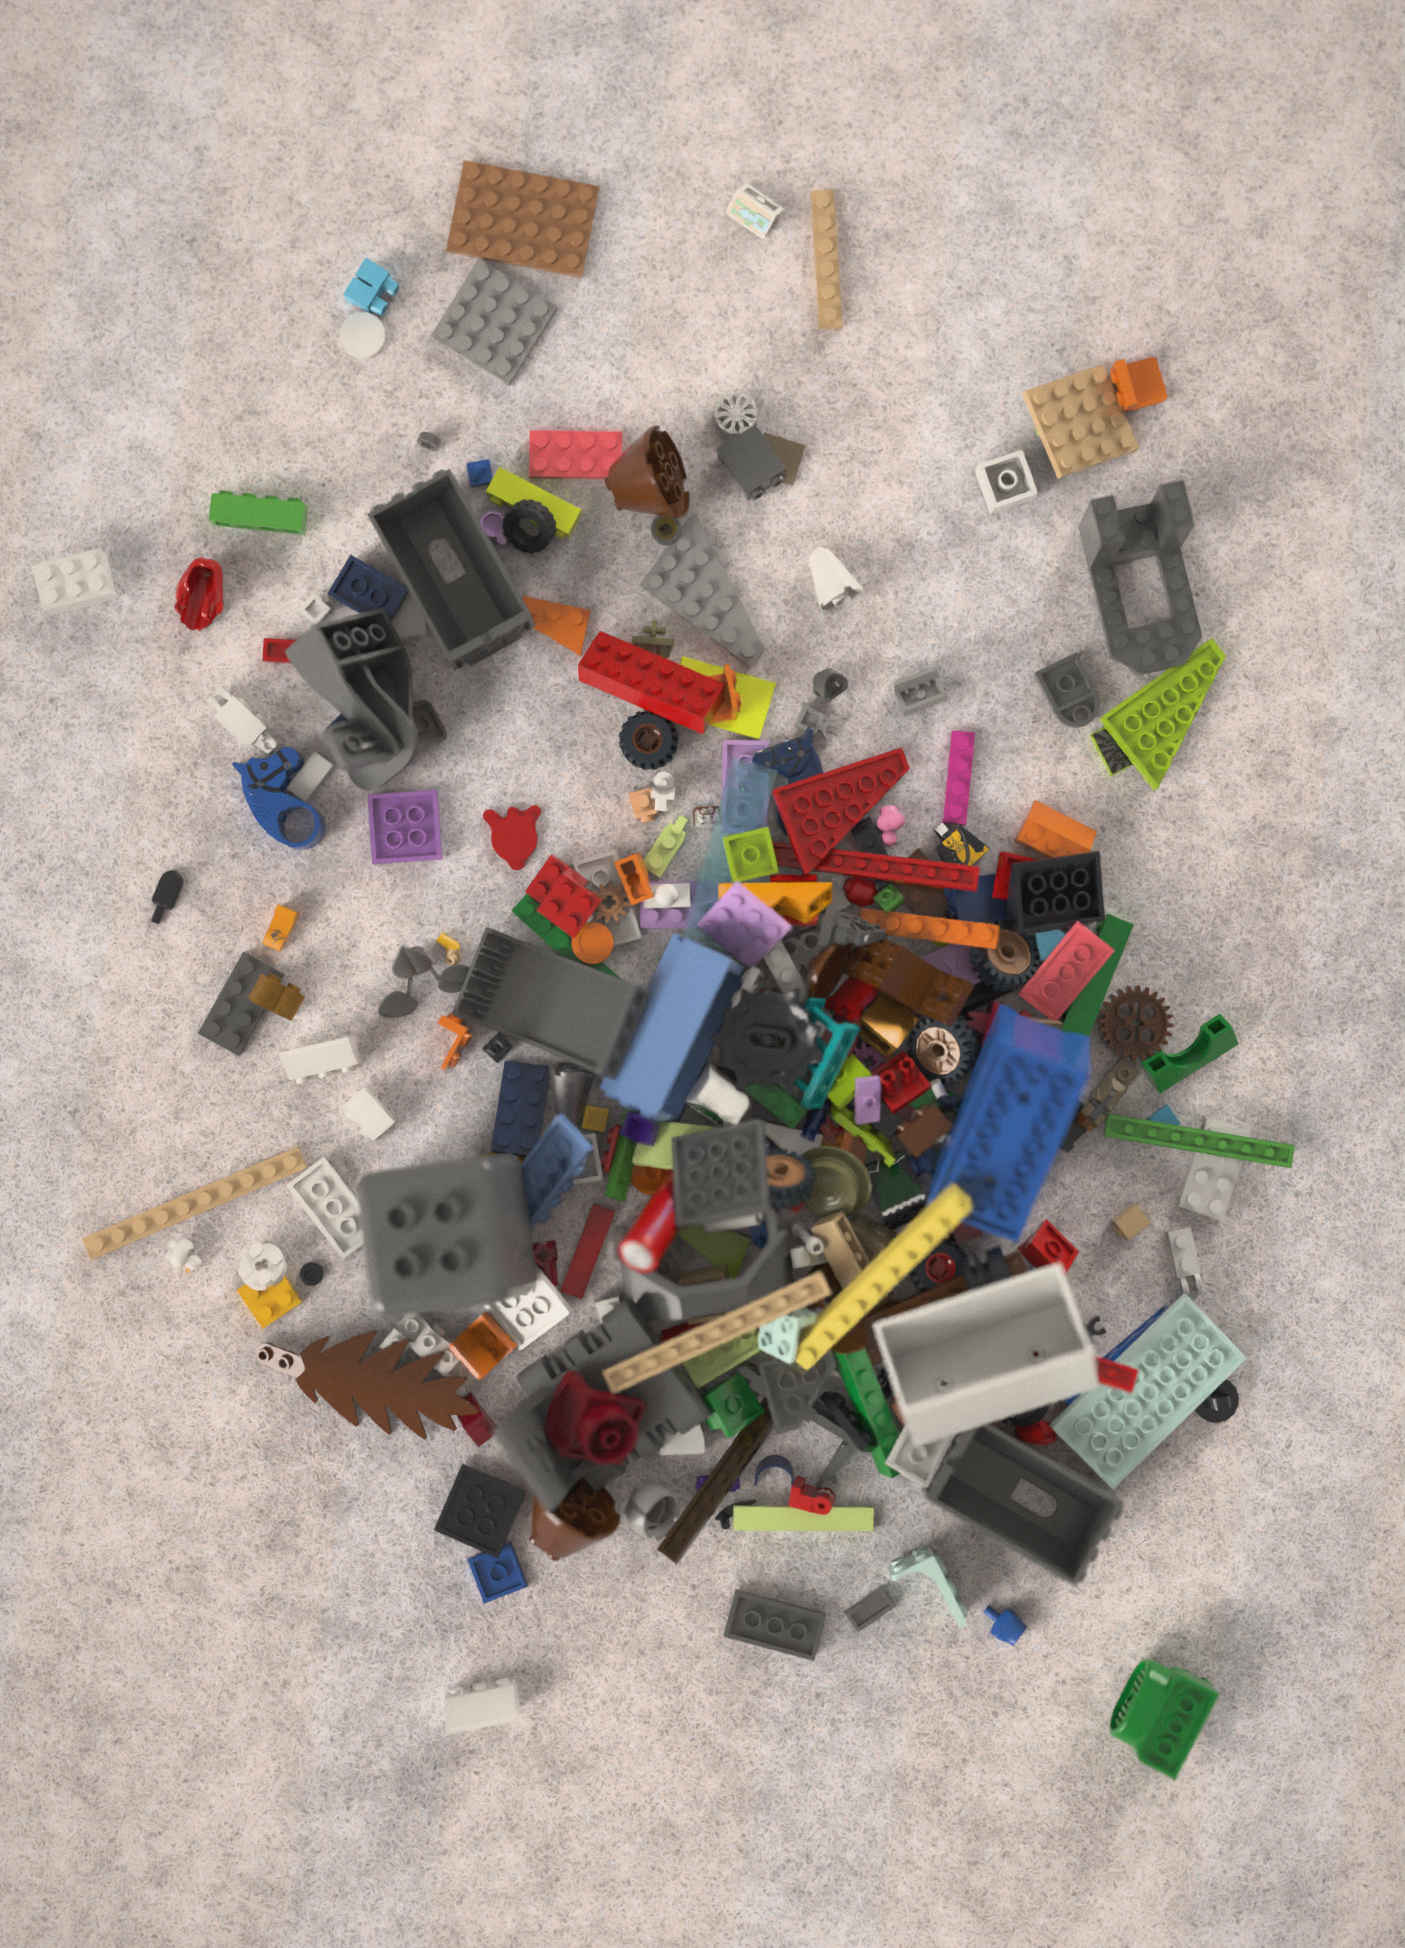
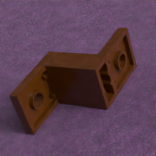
M885 939L872 944L856 945L842 971L848 977L875 987L910 1010L951 1027L974 987V984L943 972L902 945Z

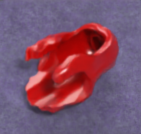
M204 557L194 559L177 585L175 595L177 602L174 608L180 615L181 623L185 624L188 629L201 631L208 628L217 614H221L223 610V571L218 562L213 559H206Z

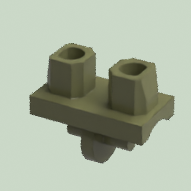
M652 620V627L643 626L642 633L651 634V637L632 636V643L635 646L648 651L649 644L658 645L657 655L669 659L675 639L656 638V634H666V628L657 627V620Z

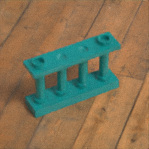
M808 998L803 1005V1008L810 1012L809 1019L812 1023L816 1024L818 1020L833 1033L829 1044L817 1036V1047L823 1052V1061L819 1065L815 1062L808 1066L814 1073L810 1084L801 1077L795 1081V1085L804 1092L800 1104L805 1109L822 1108L860 1030L855 1024H837L824 1014L822 1009L826 1000L823 998Z

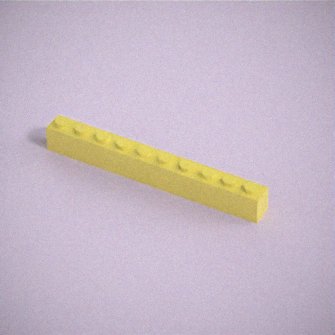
M952 1182L817 1315L815 1324L806 1326L798 1334L795 1361L808 1370L972 1209L971 1197Z

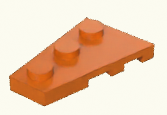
M522 596L536 626L533 629L581 656L591 611Z

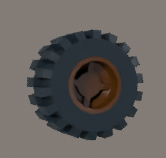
M645 710V712L638 711L634 716L630 715L627 718L628 721L621 726L622 731L619 732V746L624 757L633 766L639 767L642 770H657L659 767L666 766V763L671 761L674 753L677 752L678 737L672 722L648 710Z

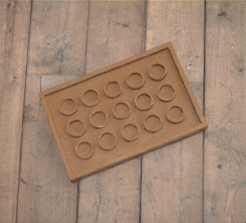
M464 160L446 251L453 254L582 278L600 187Z

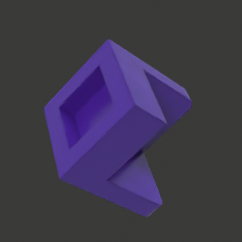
M627 1112L621 1129V1135L634 1143L654 1146L661 1124L641 1114Z

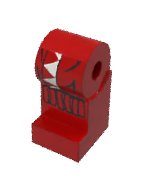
M797 1476L791 1486L788 1506L814 1514H828L836 1501L835 1492L828 1487L818 1488L805 1484L806 1478Z

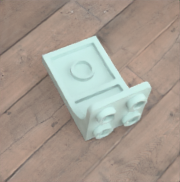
M924 1545L912 1550L911 1555L905 1558L899 1556L891 1561L888 1569L893 1580L914 1572L924 1573L932 1577L938 1584L959 1629L968 1625L965 1617L969 1615L960 1597L955 1599L954 1596L958 1592L950 1576H944L948 1572L940 1555L934 1556L930 1546L926 1548Z

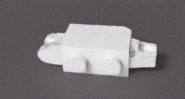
M220 686L217 690L228 702L222 707L212 697L207 700L218 711L214 717L248 748L257 746L269 755L273 753L279 744L269 733L271 730L266 726L269 722L259 713L255 716L250 711L252 706L242 697L238 700Z

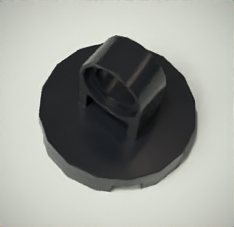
M1224 1380L1194 1411L1208 1422L1220 1423L1228 1420L1238 1408L1239 1395L1236 1387L1231 1381Z

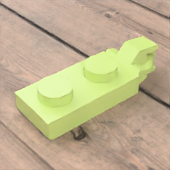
M682 815L679 816L674 825L669 822L664 827L643 860L647 870L661 878L685 840L687 833L683 829L688 819Z

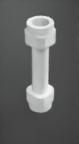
M794 1218L789 1221L788 1228L795 1237L799 1236L806 1243V1249L810 1253L818 1255L823 1251L824 1246L817 1236L812 1237L806 1231L805 1224L801 1220Z

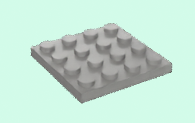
M478 259L430 337L510 386L558 308L491 265Z

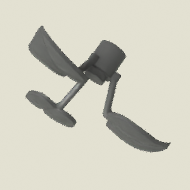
M401 945L399 953L393 962L392 971L396 977L408 979L407 992L404 994L401 991H395L387 995L379 1006V1015L388 1018H399L414 1012L418 1003L415 997L410 996L412 993L413 976H419L430 970L434 977L440 980L438 988L441 991L456 993L461 991L470 967L460 964L451 965L439 975L432 967V961L425 955L422 947L414 946L410 948Z

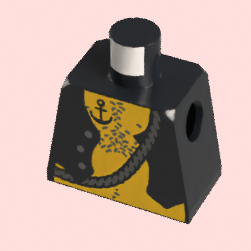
M943 822L934 830L935 834L942 840L935 847L942 862L972 866L990 850L987 845L963 826H959L952 832Z

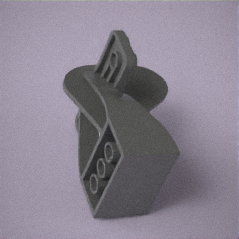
M384 608L313 624L285 651L290 662L306 683L348 719L347 721L329 726L324 731V739L339 767L348 772L353 783L359 788L375 790L383 787L411 763L416 751L439 745L447 738V732L432 704L427 700L412 702V670L410 660Z

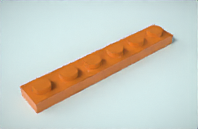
M861 908L860 918L868 921L869 924L877 923L880 924V929L885 928V935L995 950L998 947L1001 927L999 925L891 911L886 913L883 910Z

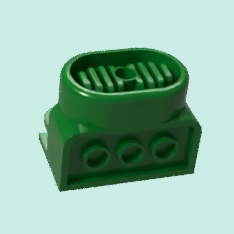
M1145 1658L1134 1668L1114 1707L1109 1725L1110 1734L1114 1738L1130 1745L1143 1764L1176 1780L1219 1693L1208 1679L1203 1676L1200 1679L1186 1669L1183 1670L1179 1667L1167 1668L1150 1658Z

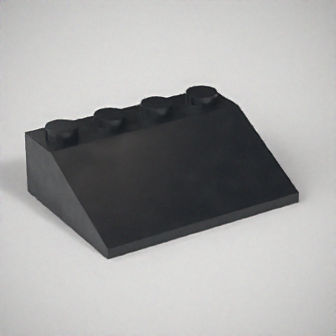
M1100 851L1012 863L1006 904L1008 931L1024 934L1073 926L1076 921H1079L1081 924L1105 921Z

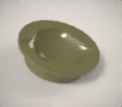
M832 1146L815 1147L802 1154L805 1156V1160L808 1159L811 1165L813 1164L815 1171L813 1194L804 1203L810 1211L823 1217L843 1210L846 1217L865 1208L872 1195V1180L867 1168L857 1157L843 1149Z

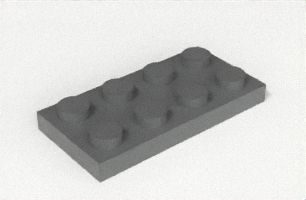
M243 952L198 1034L240 1056L266 1010L248 999V996L261 973L266 976L272 973L283 979L285 974Z
M735 1589L723 1637L815 1661L826 1613Z

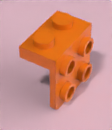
M1149 357L1126 364L1125 359L1115 361L1110 370V377L1112 383L1116 386L1117 401L1119 406H1122L1124 413L1166 401L1167 393L1155 357Z
M450 1013L449 1015H442L437 1023L458 1034L441 1066L444 1070L456 1067L462 1056L459 1054L461 1047H466L472 1037V1034L469 1033L472 1028L463 1024L464 1019Z
M485 1311L450 1344V1349L477 1379L482 1380L517 1345Z

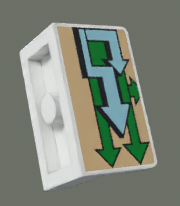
M746 183L736 191L726 212L759 237L764 238L772 223L781 216L784 209Z

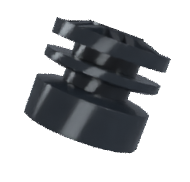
M1000 1245L985 1250V1262H981L976 1253L972 1254L975 1262L974 1266L970 1265L967 1256L961 1258L962 1274L969 1293L1012 1279Z

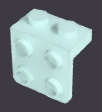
M803 1306L760 1326L758 1347L787 1363L794 1362L799 1328L815 1324L817 1314Z

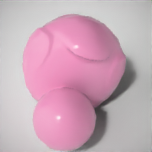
M885 806L879 810L880 816L877 819L876 825L878 830L883 832L881 836L882 843L885 846L891 847L897 842V835L894 831L900 829L905 824V819L898 812L896 806Z

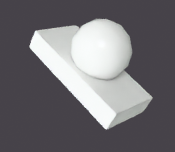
M690 883L650 885L654 897L643 901L644 909L690 907Z

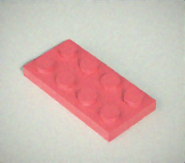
M530 430L529 478L605 479V477L609 476L610 466L622 455V432Z
M1076 921L1039 966L1034 976L1021 988L1018 995L1047 1018L1057 1021L1115 950L1079 921Z

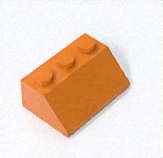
M1034 800L1014 842L1046 858L1090 852L1097 831Z

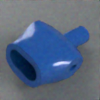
M988 1605L983 1612L994 1621L990 1631L992 1635L1014 1646L1028 1627L1021 1620L1020 1616L1010 1608L1005 1609L999 1614Z

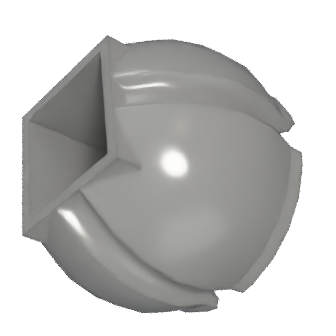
M647 1484L640 1488H633L623 1513L626 1514L630 1527L638 1535L659 1540L664 1538L675 1524L674 1518L680 1516L681 1506L679 1499L667 1487Z

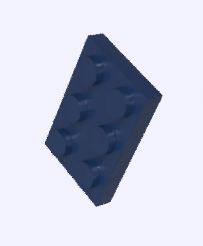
M350 554L327 594L357 613L384 608L392 623L410 591L404 585Z

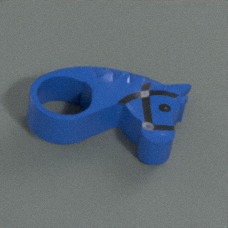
M285 747L266 759H255L252 757L246 764L233 762V767L241 774L242 788L250 810L267 834L275 840L297 850L311 849L322 840L325 833V821L320 811L286 794V789L291 782L292 773L299 771L304 764V758L298 751ZM298 809H308L315 819L314 831L307 840L293 843L285 834L283 822L285 823L287 819L286 815H290Z

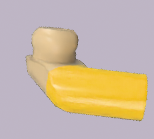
M442 932L436 942L446 948L447 958H445V962L449 966L456 965L461 960L460 945Z

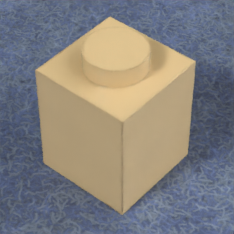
M1134 1203L1111 1219L1114 1224L1112 1227L1113 1231L1120 1239L1124 1237L1127 1240L1132 1239L1151 1224L1138 1205Z

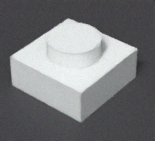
M314 593L298 609L312 624L322 622L332 611Z

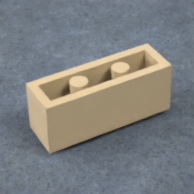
M842 1210L821 1217L811 1227L813 1235L821 1240L824 1246V1256L828 1260L841 1287L845 1289L870 1264V1261Z

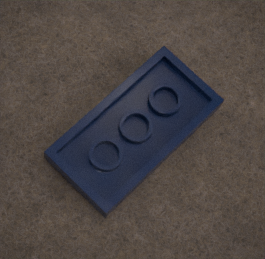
M513 1061L504 1062L491 1153H509L515 1156L527 1157L541 1138L550 1080L549 1066Z

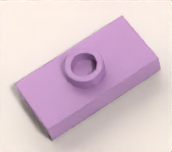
M878 1075L855 1079V1122L857 1125L880 1121L881 1079Z

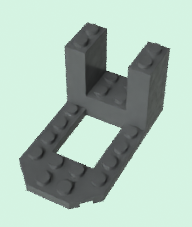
M1184 480L1161 484L1151 503L1117 510L1114 495L1091 499L1078 526L1110 659L1125 665L1136 675L1184 666L1202 638L1181 552L1183 543L1195 526ZM1156 556L1172 620L1129 629L1113 565Z

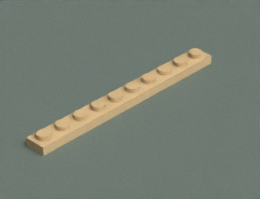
M298 1146L84 1237L82 1240L92 1260L308 1167Z
M818 1271L603 1370L604 1377L612 1394L821 1299L831 1294V1291L822 1272Z

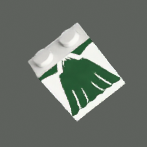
M711 1063L707 1064L684 1100L687 1105L720 1127L737 1124L749 1106L748 1093L743 1089L738 1091L736 1089L737 1081Z

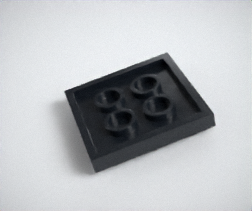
M463 1463L434 1530L495 1558H499L527 1491Z

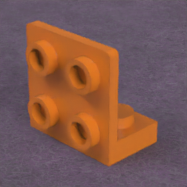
M725 664L723 674L708 676L725 683L724 701L710 724L736 720L737 712H740L739 692H734L736 690L735 684H737L735 670H730L729 664Z

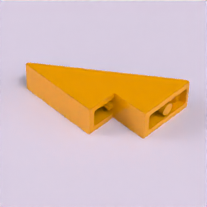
M830 882L740 883L779 916L784 914L805 924L832 903L833 883ZM734 883L718 884L719 899Z

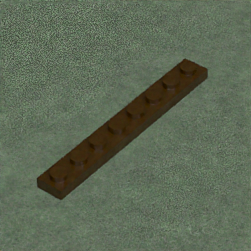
M766 1397L760 1403L765 1412L741 1429L658 1546L657 1550L675 1564H678L773 1430L774 1423Z

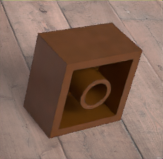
M923 1103L913 1112L915 1116L911 1120L904 1119L895 1127L898 1131L894 1135L910 1154L916 1158L953 1127L939 1109L930 1103L928 1105Z

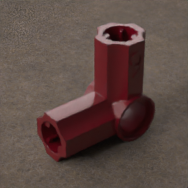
M556 1240L533 1242L535 1263L554 1287L559 1286Z

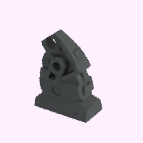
M827 906L821 925L818 945H828L832 941L840 945H846L847 942L857 946L872 944L885 938L886 929H880V924L877 923L869 924L868 921L854 916L853 913L837 912L832 906Z

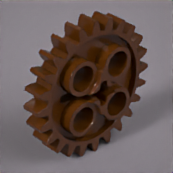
M1136 985L1133 992L1130 986H1126L1125 993L1121 989H1117L1118 997L1110 994L1111 1002L1103 1001L1106 1010H1099V1013L1104 1015L1103 1019H1097V1022L1102 1023L1103 1027L1097 1029V1031L1105 1033L1100 1040L1109 1041L1106 1045L1107 1049L1115 1047L1114 1055L1121 1051L1122 1059H1126L1128 1054H1130L1131 1061H1135L1137 1055L1140 1060H1145V1053L1152 1057L1154 1055L1153 1050L1157 1052L1162 1051L1159 1046L1160 1044L1168 1045L1164 1037L1172 1036L1167 1031V1028L1174 1027V1024L1168 1023V1019L1174 1016L1166 1014L1170 1006H1162L1165 998L1157 1000V991L1149 995V987H1145L1141 992L1140 985ZM1137 1002L1138 1008L1137 1013L1135 1014L1134 1004ZM1123 1004L1127 1005L1130 1010L1127 1017H1123L1119 1013V1008ZM1145 1006L1151 1007L1153 1011L1149 1019L1145 1018L1142 1013ZM1135 1016L1136 1021H1140V1026H1136V1028L1130 1023L1131 1020H1135ZM1122 1027L1128 1031V1037L1124 1041L1118 1037V1031ZM1145 1029L1151 1032V1039L1148 1042L1143 1041L1141 1038V1033ZM1134 1032H1135V1037H1136V1043H1135V1044L1132 1043V1039H1133V1036H1134Z

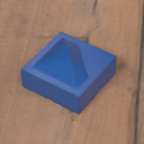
M489 459L466 463L471 488L490 484L493 476Z

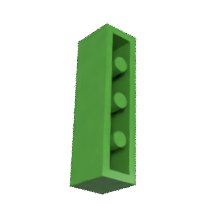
M221 490L219 494H211L209 521L214 526L305 535L308 507L298 498H288V501L279 500V497L266 495L265 498H256V495L251 493H242V496L233 495L230 491Z

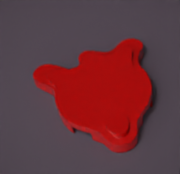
M536 805L529 807L525 811L509 807L506 817H501L492 809H488L483 813L484 820L490 825L492 830L491 841L493 849L516 871L524 868L526 860L537 847L536 822L541 815V809Z
M849 977L834 995L826 999L824 1007L827 1010H834L838 1017H843L846 1014V1019L849 1023L854 1024L859 1021L863 1009L876 997L879 990Z

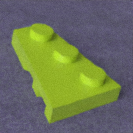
M835 1104L830 1108L832 1118L854 1137L861 1136L867 1148L873 1153L878 1150L884 1155V1162L888 1166H891L896 1161L891 1137L888 1139L883 1133L873 1128L872 1123L857 1125L855 1122V1112L847 1105L842 1110Z
M704 1225L679 1230L678 1234L711 1264L714 1266L728 1264L731 1279L736 1278L751 1238L731 1230L706 1233L702 1230V1228H705Z

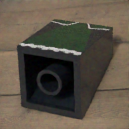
M904 1150L901 1152L894 1151L896 1161L891 1166L884 1162L885 1159L878 1162L872 1161L865 1165L872 1180L873 1200L885 1226L891 1230L913 1222L927 1207L926 1195Z

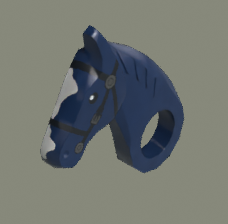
M807 727L803 737L786 740L754 753L752 757L754 769L757 772H776L787 778L788 784L824 773L819 757L812 745L813 727ZM777 807L775 811L776 824L781 832L788 836Z

